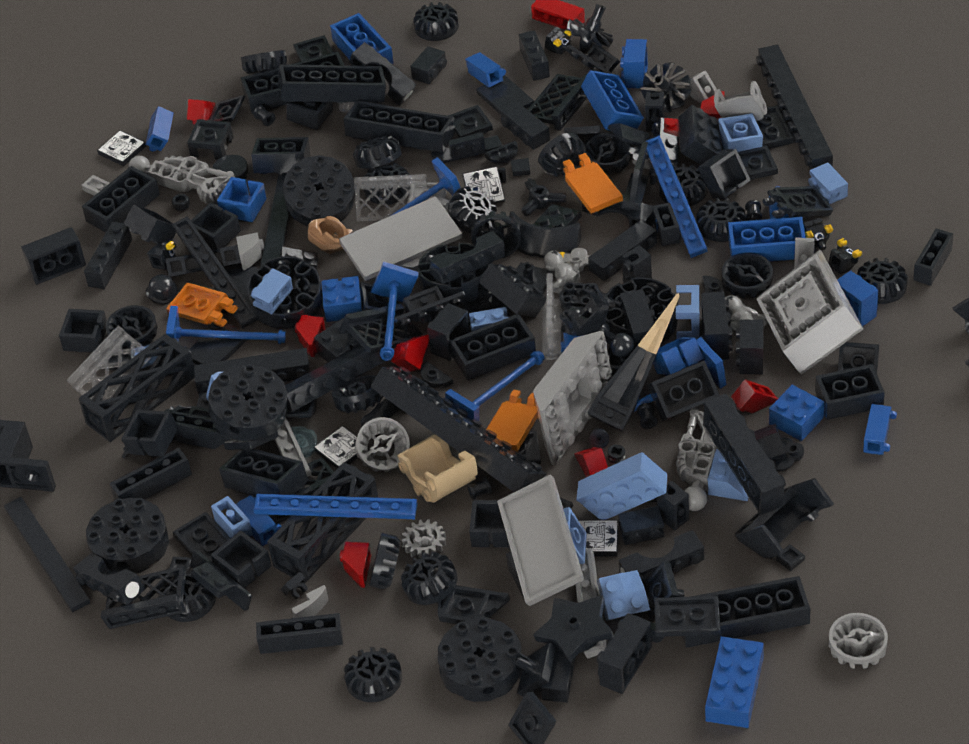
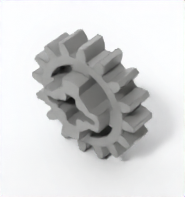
M427 519L426 523L419 520L417 525L412 522V528L406 527V533H402L403 547H405L406 553L410 552L412 558L418 555V559H421L422 553L431 555L432 552H442V546H446V534L443 531V527L438 526L436 521L430 524V519Z

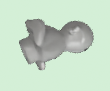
M550 251L545 255L544 263L546 269L555 271L557 280L551 285L550 289L552 292L560 294L567 282L577 283L579 281V264L576 263L571 266L565 263L563 259L565 252Z
M725 297V299H729V311L726 312L730 313L733 320L730 324L733 330L740 328V320H763V328L768 324L764 314H758L752 308L746 307L738 297Z

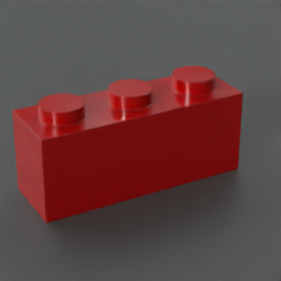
M536 0L531 5L532 19L566 30L569 19H578L582 23L585 22L584 8L560 0Z

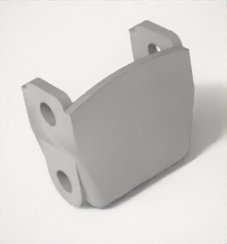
M756 81L751 82L750 92L724 97L720 89L715 91V108L722 118L752 113L755 120L759 121L767 114L766 103Z

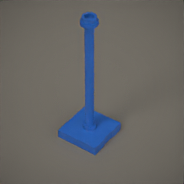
M438 157L432 160V163L439 178V183L392 215L427 200L443 188L453 196L461 188L457 177Z
M383 261L372 286L371 293L389 297L384 347L380 350L381 358L389 361L394 357L392 339L396 301L403 302V298L410 296L419 272Z
M170 306L166 334L171 338H175L178 342L181 336L278 341V344L285 343L286 332H282V330H279L278 333L182 329L179 324L178 306Z
M702 337L698 338L696 341L704 358L698 361V363L705 360L712 379L719 388L726 386L723 360L709 347ZM651 394L638 401L634 412L637 411L639 405L653 401Z
M534 351L531 353L529 360L473 402L452 389L445 393V398L452 401L455 408L466 411L469 418L479 421L480 405L535 364H542L545 357L541 351Z

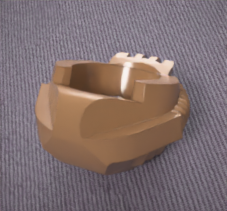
M332 216L315 219L308 225V240L321 251L329 254L342 250L343 247L339 242V238L353 233L352 229H346L337 218Z

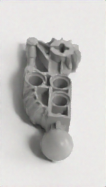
M135 156L129 162V167L133 166L155 178L159 185L180 192H188L192 188L197 189L200 200L205 202L206 205L216 203L230 178L235 177L232 171L224 172L209 168L207 163L197 160L194 156L184 158L182 156L165 157L163 161L155 160L153 165H150L146 157ZM208 173H211V174H214V175L217 176V177L204 178V177H201V176H204V175H207Z
M696 408L690 410L687 433L682 436L678 444L679 451L676 461L677 473L680 479L690 485V487L685 489V492L689 494L690 511H699L707 503L705 491H708V476L716 452V445L703 427L704 412ZM697 422L702 431L700 440L692 436Z

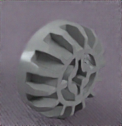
M385 417L375 418L365 423L360 429L355 442L357 457L361 459L365 467L368 466L375 472H389L399 467L398 463L400 461L397 455L409 449L410 446L409 437L404 427L397 421ZM372 438L374 443L368 452V442ZM379 443H380V444L387 443L386 446H385V448H384V447L377 448L378 445H379ZM394 443L395 450L393 455L390 457L388 452L392 444ZM385 455L387 460H376L373 457Z
M850 613L841 616L832 624L829 631V647L831 648L832 656L838 658L840 664L844 665L848 662L850 668H855L856 664H862L864 669L868 668L869 663L872 665L879 663V658H883L886 654L888 634L885 626L877 618L864 613ZM873 649L869 656L863 657L867 650Z

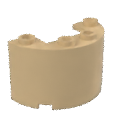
M435 434L397 455L400 461L398 463L399 469L402 473H406L413 484L415 493L418 496L422 495L427 502L434 503L475 480V476L478 474L477 464L473 455L463 451L458 454L460 459L458 460L452 456L448 443Z

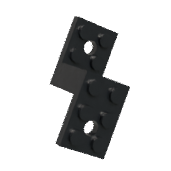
M0 419V487L54 492L56 484L49 462L42 459H29L33 445L25 422Z

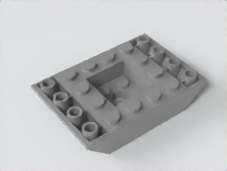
M818 250L757 298L782 351L801 375L863 330L860 321L821 250ZM805 300L803 306L800 307V303Z
M603 331L574 338L533 390L544 445L551 465L555 466L558 460L563 457L567 448L573 444L579 432L583 431L585 424L592 418L587 412L596 396L612 378L607 342L605 341Z

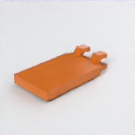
M586 153L579 155L581 160L579 162L580 168L575 169L570 159L563 162L565 166L563 168L565 181L591 214L623 201V195L597 163H591Z
M186 283L166 310L169 313L170 306H178V313L181 318L205 325L213 322L216 326L223 327L227 320L222 319L223 314L220 313L221 310L224 309L234 314L238 307L232 305L234 301L229 299L226 293Z
M518 390L511 392L509 401L501 404L487 427L488 430L497 434L498 439L512 445L511 448L515 451L520 449L538 418L534 394H530L527 404H522V398H518L521 395V391Z

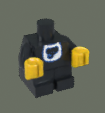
M555 27L546 36L544 47L553 53L561 55L565 51L570 53L571 51L567 46L571 43V31L565 30L563 33L560 31V28Z
M821 218L805 222L803 224L805 237L815 238L814 248L818 247L821 251L825 250V244L830 237V233L833 231L831 224L824 226Z
M844 238L837 241V249L831 250L828 261L829 266L839 274L849 271L858 263L859 257L862 256V252L859 249L853 251L849 247H843L847 245V240H844Z
M173 241L168 243L162 242L147 252L153 268L167 270L166 259L176 256L174 249L177 246Z

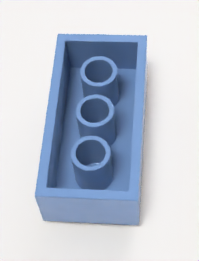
M641 452L578 481L576 500L598 519L607 520L665 494L667 473Z

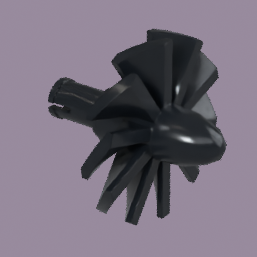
M595 5L593 14L587 19L586 23H582L578 19H569L566 30L571 31L573 36L581 37L579 42L581 52L588 51L593 43L599 47H602L601 44L610 47L614 39L611 38L613 35L603 32L604 29L601 28V18L606 10V7L603 5Z
M673 62L662 65L664 76L661 75L660 63L656 64L650 71L653 78L646 72L643 87H641L645 102L647 92H651V94L653 92H664L665 113H671L672 110L685 105L675 93L685 101L692 89L675 87L676 85L690 86L691 84L689 75L674 81L676 77L686 72L681 66L677 65L672 76L668 78L675 64Z

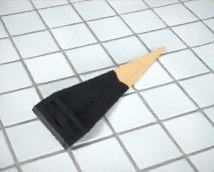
M679 293L675 295L638 346L596 396L587 412L589 416L621 432L624 431L638 403L678 302Z

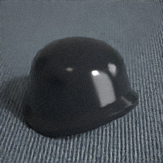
M160 274L151 278L145 293L155 303L168 304L177 296L178 289L171 277L166 274Z

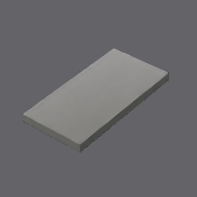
M435 196L341 237L339 242L363 279L367 281L377 276L383 261L397 266L403 265L423 256L426 252L438 246L448 245L461 239L462 232Z
M548 475L497 501L525 603L528 606L584 580L555 479L552 475Z

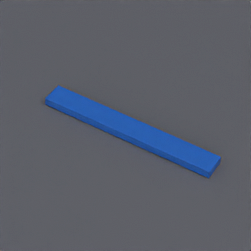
M657 136L645 141L648 142L647 154L666 200L672 206L679 225V231L690 258L708 252L661 137Z
M257 494L253 510L254 514L415 519L418 503L417 499Z

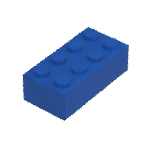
M360 13L330 25L332 41L349 60L352 53L366 42L391 64L394 63L391 46Z
M590 70L581 88L602 122L603 127L610 131L608 129L609 125L621 123L638 129L644 117L619 75Z
M802 217L728 222V240L731 257L740 253H755L765 257L768 261L794 260L795 239L806 238Z
M721 636L705 705V718L707 722L749 728L764 658V643Z

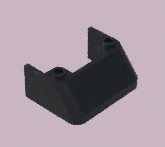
M813 478L785 488L782 507L761 516L757 512L734 535L739 542L763 558L769 557L772 559L784 552L779 543L804 521L808 520L811 522L819 516L818 512L820 510L831 507L834 503L818 481Z

